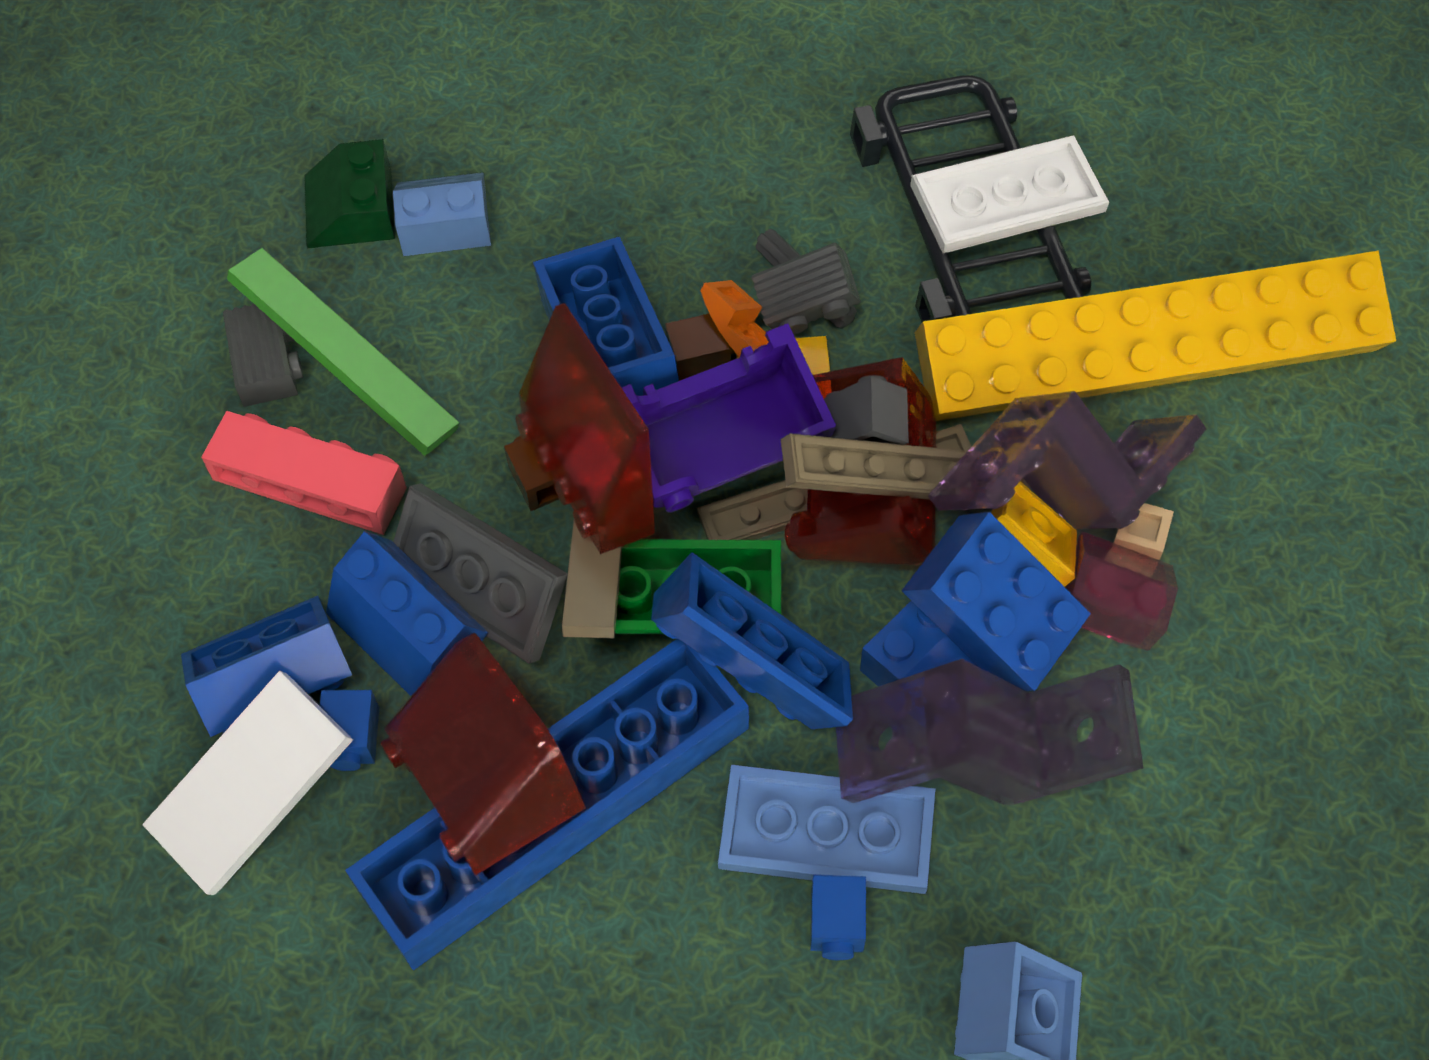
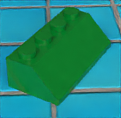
M623 539L615 633L663 634L655 622L651 620L654 592L691 552L781 614V540Z

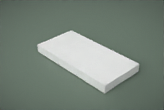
M1074 135L912 175L910 183L942 253L1106 212L1109 201Z
M279 671L142 825L206 894L215 895L341 755L353 739L287 673Z

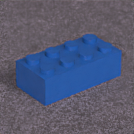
M620 236L533 262L542 304L591 422L607 417L609 392L631 384L634 393L638 396H643L645 386L653 384L655 390L679 381L675 354Z

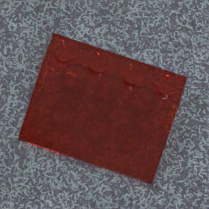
M566 304L557 305L519 391L521 413L516 415V423L525 442H533L536 459L543 473L551 472L553 475L555 490L561 503L564 506L570 504L573 508L574 520L580 535L584 539L590 537L599 553L603 554L655 534L649 429Z

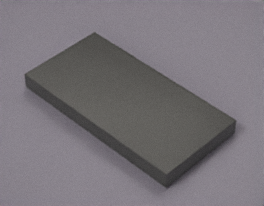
M420 483L409 486L393 542L489 632L488 638L529 664L540 660L568 574Z

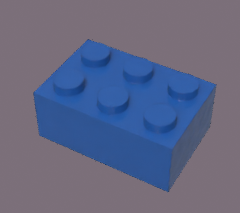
M990 512L958 516L902 589V592L1002 690L1035 691L1091 614Z

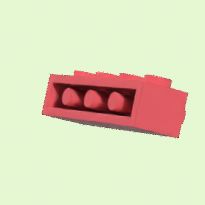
M226 411L201 457L214 481L381 535L385 534L407 488L400 466L385 455L373 454L369 456L354 451L349 445L337 440H331L328 443L312 438L308 433L296 427L284 429L271 425L263 418L251 413L242 416Z

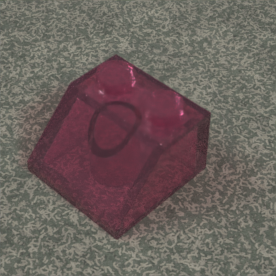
M1082 531L1076 545L1075 579L1065 588L1091 613L1081 628L1120 643L1149 651L1166 633L1178 591L1173 565Z

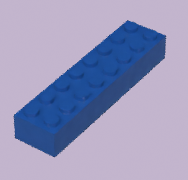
M677 638L345 871L359 894L414 971L748 730L749 706L716 666H711L704 662L696 650Z

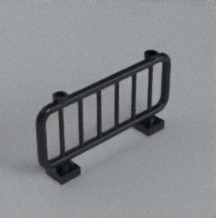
M961 75L897 87L886 91L878 99L875 107L876 118L871 105L854 108L850 136L861 165L866 167L879 164L881 149L887 145L938 276L936 279L921 281L915 307L921 323L923 321L972 314L970 308L1061 289L1066 299L1084 297V294L1091 291L1089 271L1086 267H1079L1073 270L1054 225L1037 229L1043 246L952 264L948 252L942 253L910 186L912 175L917 174L915 168L1020 149V144L1011 126V123L1017 119V107L1012 97H1005L1000 100L994 87L985 79L973 75ZM964 92L974 93L979 96L986 109L899 127L892 113V109L899 104ZM989 118L1000 143L911 160L901 135ZM1047 254L1058 279L1056 282L966 300L956 272Z

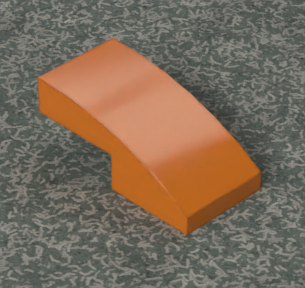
M732 280L704 283L700 291L709 314L721 335L739 357L743 348L751 346L754 351L758 347L768 344L765 336L766 331L755 323L762 309L758 302Z

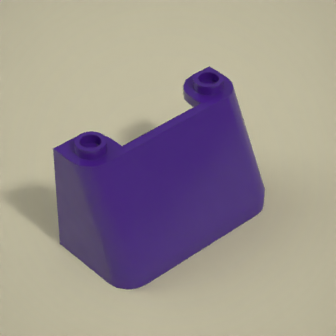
M788 323L766 331L765 336L768 344L760 346L754 351L751 346L743 348L740 358L655 390L653 384L645 386L643 396L636 395L631 384L608 393L607 418L655 508L665 507L667 512L677 511L691 504L694 501L693 496L783 461L781 439L790 433L831 437L834 434L836 424Z

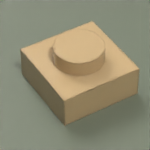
M1127 498L1112 547L1159 561L1165 547L1174 511Z

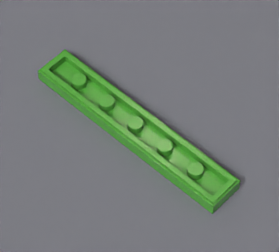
M263 248L228 270L227 280L424 456L457 431L459 422Z

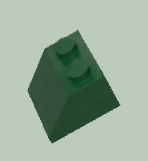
M383 139L340 143L304 175L307 249L395 239L392 174Z

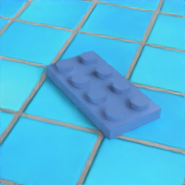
M731 765L718 869L812 880L813 875L866 876V887L926 894L936 789Z

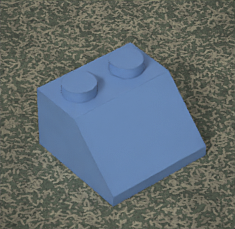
M483 172L398 182L393 190L395 226L403 256L491 246Z
M1018 942L965 947L958 1020L955 1030L954 1055L966 1060H1076L1082 973Z

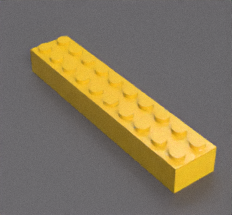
M1379 251L923 321L915 331L931 422L1373 352L1396 342Z

